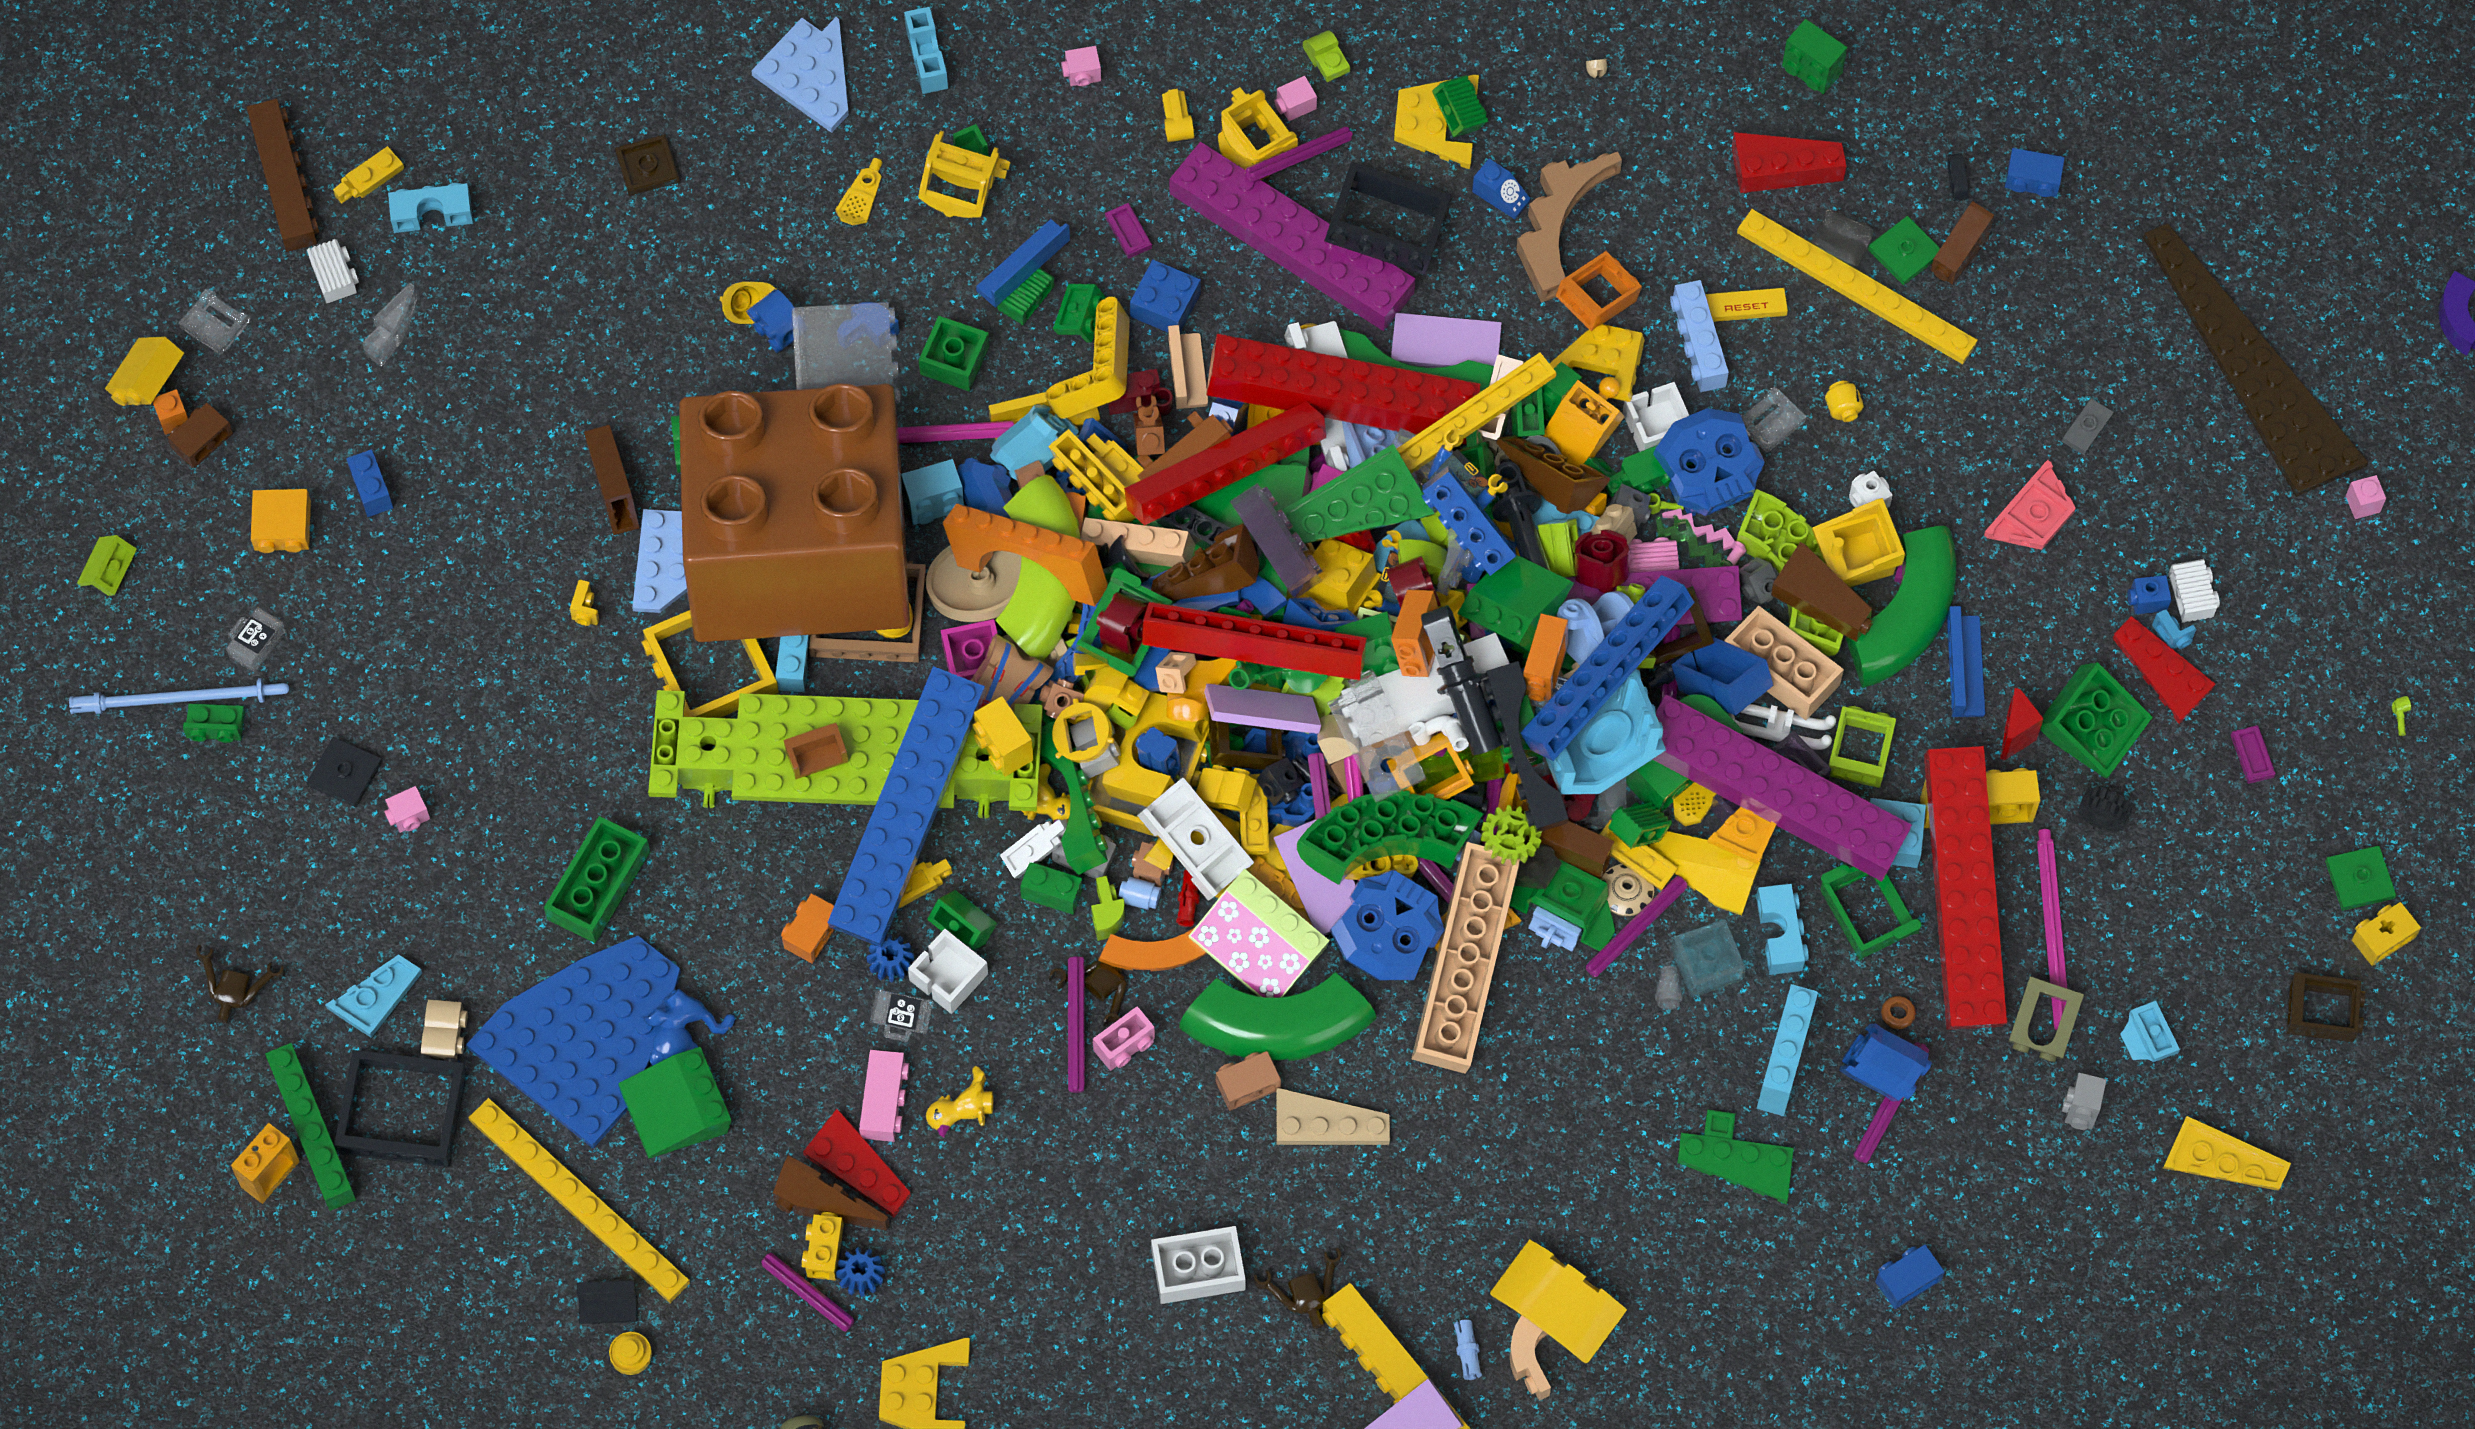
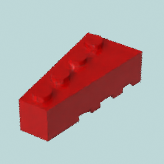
M1737 132L1733 134L1731 149L1740 193L1844 180L1846 161L1842 143Z

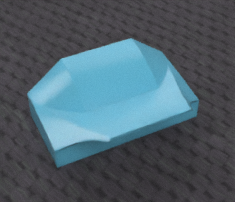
M2156 1001L2130 1010L2129 1021L2120 1035L2133 1060L2148 1059L2155 1062L2179 1053L2180 1049Z

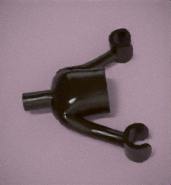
M201 944L196 948L197 958L204 964L209 996L214 1002L221 1005L217 1021L221 1023H228L232 1008L247 1007L270 979L277 981L284 975L283 965L278 973H272V962L267 965V972L247 992L251 977L230 970H222L220 981L216 987V976L212 964L213 948H210L208 955L200 954Z
M1097 960L1084 967V977L1088 976L1084 980V987L1100 1001H1105L1116 991L1110 1013L1104 1018L1103 1026H1106L1107 1023H1115L1120 1019L1118 1013L1126 991L1127 981L1121 973L1122 968ZM1059 968L1053 969L1050 972L1049 982L1056 977L1060 978L1061 980L1058 982L1057 988L1061 989L1065 986V982H1068V973L1066 974L1064 970Z
M1338 1248L1335 1249L1337 1258L1334 1260L1329 1259L1325 1251L1324 1262L1326 1269L1322 1289L1315 1273L1306 1274L1288 1282L1293 1301L1271 1282V1274L1268 1270H1265L1267 1281L1260 1282L1255 1273L1254 1284L1258 1289H1267L1293 1313L1308 1314L1313 1329L1321 1328L1324 1324L1319 1310L1323 1308V1303L1331 1297L1334 1268L1341 1261V1251Z

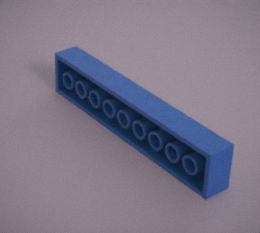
M933 666L827 922L830 928L882 948L972 729V724H974V712L980 709L985 697V686Z

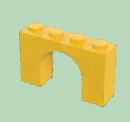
M1150 692L1135 724L1129 730H1126L1125 737L1119 746L1121 755L1118 756L1119 765L1105 771L1103 774L1102 784L1109 796L1145 807L1153 803L1175 783L1169 775L1140 767L1139 754L1136 747L1137 739L1142 733H1146L1150 728L1154 727L1163 732L1164 736H1177L1201 743L1209 728V713L1202 720L1196 722L1170 720L1166 717L1168 697Z

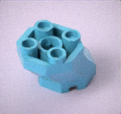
M1034 405L1028 414L997 438L992 445L993 451L990 457L998 464H1003L1009 470L1008 474L1015 480L1017 479L1014 470L1038 460L1045 472L1054 465L1051 461L1054 456L1048 446L1068 429L1078 438V428L1068 418L1061 419L1056 414H1050L1048 412L1050 407Z

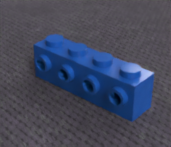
M1449 466L1422 485L1424 493L1422 498L1431 509L1435 507L1441 515L1438 518L1447 530L1452 528L1458 535L1455 538L1464 551L1467 549L1471 551L1475 556L1472 560L1481 572L1486 570L1491 576L1516 557L1515 548Z

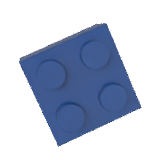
M1152 260L1130 301V317L1167 333L1168 326L1179 325V332L1181 333L1201 295V279Z

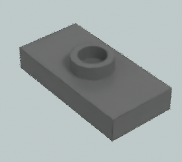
M2090 399L2064 435L2062 442L2085 455L2110 421L2114 412L2095 400Z

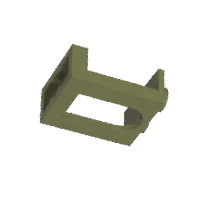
M2030 977L2008 1041L2013 1043L2012 1048L2027 1054L2030 1049L2040 1052L2039 1058L2054 1063L2056 1058L2062 1060L2084 994ZM2039 994L2066 1002L2056 1035L2051 1043L2044 1046L2032 1043L2028 1037V1026Z

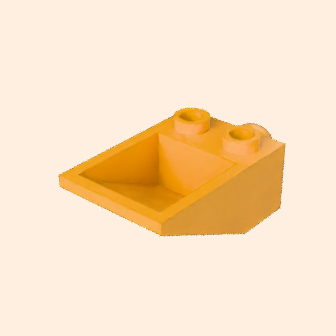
M1606 377L1601 380L1599 384L1600 392L1598 394L1577 380L1563 398L1546 426L1543 437L1551 440L1562 455L1568 457L1567 463L1580 467V464H1584L1589 457L1594 458L1625 417L1617 408L1606 401L1608 398L1617 396L1620 391V384L1613 377ZM1589 400L1586 403L1587 408H1581L1582 401ZM1608 415L1609 417L1607 418V420H1606V421L1604 422V424H1603V423H1602V418H1603L1604 416Z

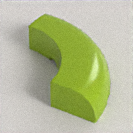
M1043 475L1033 479L1003 507L1013 520L1081 539L1078 528L1079 522L1073 513L1070 501L1052 476ZM1021 556L1020 575L1014 594L995 621L1030 657H1035L1043 662L1062 638L1060 635L1067 622H1071L1073 617L1072 611L1076 601L1072 600L1067 589L1051 572L1038 563Z
M1756 489L1737 537V541L1744 544L1746 548L1745 553L1771 563L1777 572L1780 573L1799 543L1802 542L1824 562L1812 527L1806 523V519L1801 514L1797 515L1786 507V503ZM1788 605V628L1825 656L1836 655L1839 651L1843 634Z

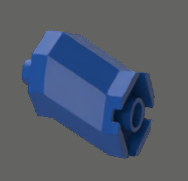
M968 458L964 464H960L957 473L962 484L963 497L968 507L1011 519L1003 508L1013 498L1010 492L1012 487L1011 477L1006 475L1007 469L1001 465L990 466L982 464L973 458Z
M1876 1023L1869 1024L1865 1028L1869 1033L1865 1037L1861 1034L1856 1037L1843 1057L1842 1062L1846 1065L1840 1066L1839 1071L1884 1095L1892 1102L1899 1101L1903 1097L1909 1099L1917 1088L1915 1082L1919 1076H1924L1931 1067L1932 1062L1928 1060L1929 1054L1921 1048L1884 1030Z

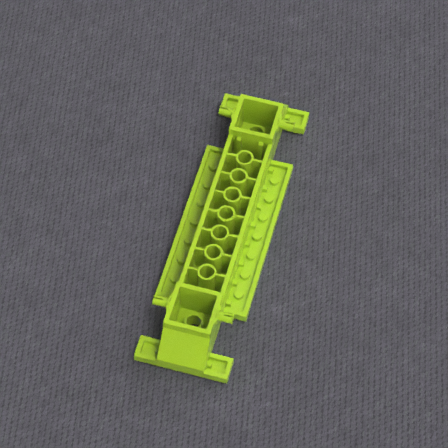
M657 690L649 797L677 798L678 783H680L683 789L703 791V807L708 808V803L710 808L715 807V792L732 790V800L876 805L919 700L740 693L738 719L684 717L685 691ZM1015 704L1014 714L1032 739L1033 761L1006 777L1000 769L996 771L989 760L980 761L978 759L981 755L986 754L990 756L986 748L981 749L973 736L976 732L972 728L939 808H954V797L957 795V799H971L979 802V818H983L984 808V817L989 818L990 803L998 800L1009 801V810L1037 811L1043 706ZM836 723L847 751L848 762L795 779L783 740ZM707 744L715 745V748L711 751L702 749Z

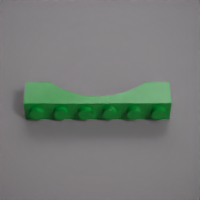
M1339 329L1348 359L1479 383L1480 392L1490 385L1494 366L1471 360L1442 368L1410 366L1382 353L1364 334Z
M1053 721L1042 726L1040 757L1052 768L1064 775L1069 787L1071 799L1070 816L1061 842L1067 863L1079 875L1108 862L1105 852L1108 849V845L1104 836L1100 834L1099 828L1102 827V823L1093 809L1096 802L1087 787V784L1090 783L1089 777L1081 769L1079 763L1073 762L1063 755L1059 759L1055 756L1058 750L1053 742L1052 732L1055 723ZM1068 726L1072 751L1075 752L1076 746L1071 735L1070 726Z
M292 1043L265 1053L329 1211L355 1201V1196Z

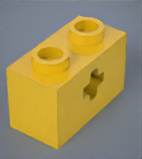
M2401 902L2393 907L2390 904L2385 906L2377 913L2378 917L2372 921L2365 919L2355 927L2356 932L2352 942L2371 966L2415 939L2421 929Z

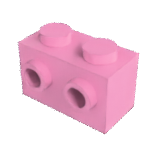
M1137 1006L1093 1038V1051L1110 1071L1115 1067L1121 1068L1131 1060V1056L1139 1050L1141 1052L1145 1051L1153 1044L1155 1027Z

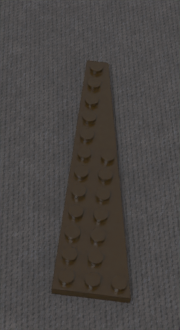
M2167 223L2144 233V241L2295 496H2300L2367 467L2368 461L2170 225Z

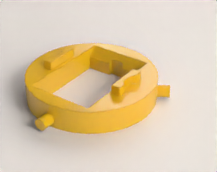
M1077 698L1073 699V705L1065 708L1059 714L1053 726V742L1058 750L1055 756L1058 759L1063 755L1073 762H1091L1099 758L1107 750L1109 744H1113L1115 741L1112 738V725L1108 716L1093 704L1079 703ZM1092 712L1098 745L1089 747L1085 751L1073 752L1066 719Z

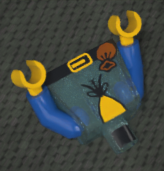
M1448 430L1444 434L1446 445L1441 446L1433 459L1428 479L1430 480L1449 466L1484 510L1496 497L1495 493L1505 492L1508 489V485L1502 482L1497 487V482L1501 480L1502 476L1494 474L1487 480L1458 449L1453 451V447H1458L1462 444L1463 437L1459 435L1456 441L1452 443L1451 436L1454 430ZM1435 507L1432 508L1434 513L1438 511Z
M1391 530L1387 531V534L1392 537V542L1389 539H1383L1382 545L1386 548L1394 547V551L1390 550L1378 589L1365 593L1372 601L1365 602L1364 607L1366 609L1375 607L1376 610L1382 613L1387 611L1389 615L1398 617L1401 608L1386 570L1399 564L1397 553L1398 540L1402 538L1398 531ZM1433 584L1436 592L1442 588V586Z

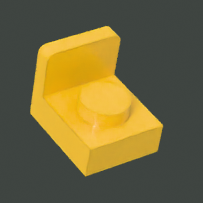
M578 581L570 606L572 620L585 626L590 624L598 625L599 623L598 610L591 608L594 593L591 592L590 582Z

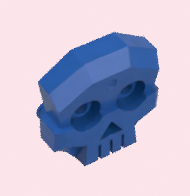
M1709 408L1673 422L1653 453L1671 479L1669 488L1677 504L1685 507L1686 513H1692V516H1696V513L1707 516L1754 496L1756 482L1765 463L1757 445L1749 441L1740 414ZM1723 447H1728V448H1730V449H1731V453H1730V454L1724 453L1722 448H1723ZM1687 462H1692V463H1694L1695 468H1694V469L1688 468L1687 465H1686V463H1687ZM1716 476H1718V477H1720L1721 479H1723V480H1720V481L1714 483Z
M1252 728L1243 740L1244 748L1239 751L1266 754L1265 730ZM1290 730L1287 735L1281 736L1282 745L1285 746V758L1287 757L1290 762L1298 754L1308 762V755L1323 753L1317 742V734ZM1240 768L1250 772V774H1261L1263 770ZM1326 769L1327 778L1331 780V776ZM1311 783L1304 784L1298 792L1300 796L1290 804L1286 805L1282 802L1273 806L1267 798L1268 823L1280 822L1283 826L1296 828L1308 823L1315 816Z
M1389 870L1376 876L1360 878L1349 896L1352 902L1351 905L1329 930L1345 961L1378 981L1415 979L1427 948L1435 947L1445 929L1439 915L1438 896L1397 871ZM1395 900L1411 910L1397 915ZM1367 913L1374 916L1372 924H1368L1364 920V916ZM1402 935H1407L1410 938V943L1407 946L1402 945L1400 942Z

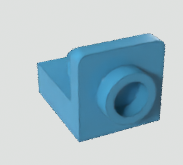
M2166 609L2156 614L2152 624L2161 640L2172 649L2177 647L2183 649L2190 645L2196 632L2194 625L2180 631L2178 621L2175 617L2170 616Z

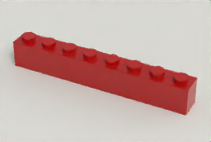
M1307 401L1124 488L1127 510L1145 526L1327 438L1324 416Z
M1149 602L1143 620L1142 645L1360 680L1365 663L1367 638Z

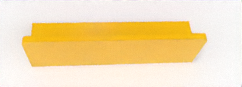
M1046 392L988 406L990 422L1013 421L1016 424L1029 413L1034 405H1046L1050 407L1048 411L1050 414L1055 415L1056 413L1045 398ZM1097 407L1068 417L1075 426L1083 425L1085 419L1094 418L1097 422L1100 421Z

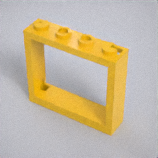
M690 610L643 630L645 640L641 641L646 655H652L655 663L652 664V667L658 679L663 677L666 684L663 686L664 691L681 690L657 641L692 627ZM756 638L741 639L760 681L693 710H690L685 700L684 717L721 718L738 710L740 693L770 695L779 693L777 681Z

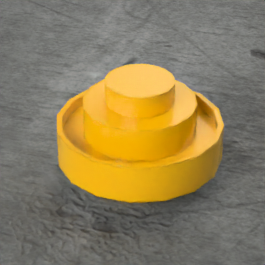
M626 1332L613 1340L610 1345L609 1356L612 1365L617 1371L622 1374L634 1375L647 1368L651 1362L652 1351L646 1337L640 1333Z

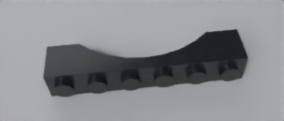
M1519 662L1486 671L1487 679L1482 680L1487 696L1492 695L1495 703L1494 706H1491L1495 722L1500 721L1503 731L1499 732L1503 748L1509 747L1511 758L1507 760L1512 775L1516 773L1518 775L1520 784L1516 785L1520 801L1525 800L1528 810L1524 811L1528 826H1534L1535 832L1538 833L1567 824L1569 818L1561 793L1548 785L1536 773L1528 761L1521 744L1519 713L1527 687Z

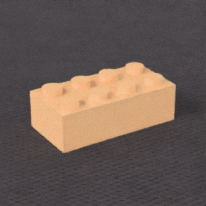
M1760 606L1724 640V642L1766 659L1774 685L1767 692L1788 708L1794 710L1804 720H1807L1840 686L1844 669Z

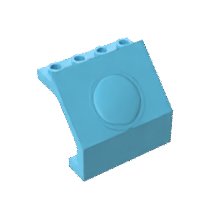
M1635 669L1554 761L1546 758L1558 791L1561 794H1600L1666 751L1661 739L1663 726L1656 717L1655 706L1651 704L1648 698V690L1642 684L1640 671ZM1537 702L1534 717L1543 708L1544 702Z

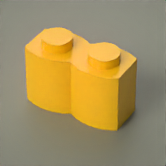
M1213 765L1212 769L1203 768L1196 793L1208 807L1248 812L1257 780L1249 776L1250 772L1234 768L1232 772L1225 767Z

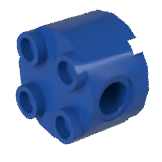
M778 289L771 291L746 311L754 322L752 325L760 336L767 335L769 338L768 343L776 353L780 352L808 330L800 315L797 316L795 313V307Z

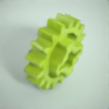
M1507 805L1505 812L1498 807L1496 808L1495 815L1489 813L1486 819L1487 822L1483 823L1481 830L1484 832L1481 835V841L1486 842L1484 850L1493 851L1492 859L1500 856L1501 864L1510 859L1512 865H1516L1519 858L1525 863L1528 855L1534 857L1536 848L1540 846L1541 840L1539 838L1542 831L1536 833L1534 826H1528L1525 815L1521 813V806H1518L1516 811H1512L1511 806ZM1496 825H1498V831L1496 835H1494L1493 829ZM1526 835H1529V842L1525 845Z

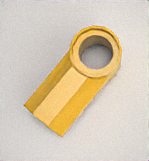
M1178 89L1168 90L1162 94L1167 141L1174 142L1194 139L1191 115L1188 116L1184 91H1179Z

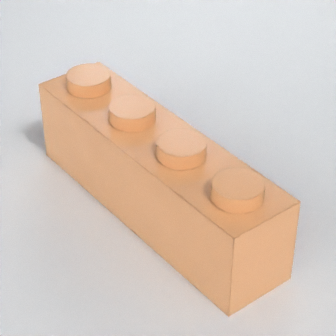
M1085 518L1080 535L1082 540L1095 543L1098 553L1104 543L1108 544L1109 553L1113 542L1119 535H1123L1124 546L1134 562L1173 567L1178 562L1183 565L1192 558L1195 543L1188 531Z

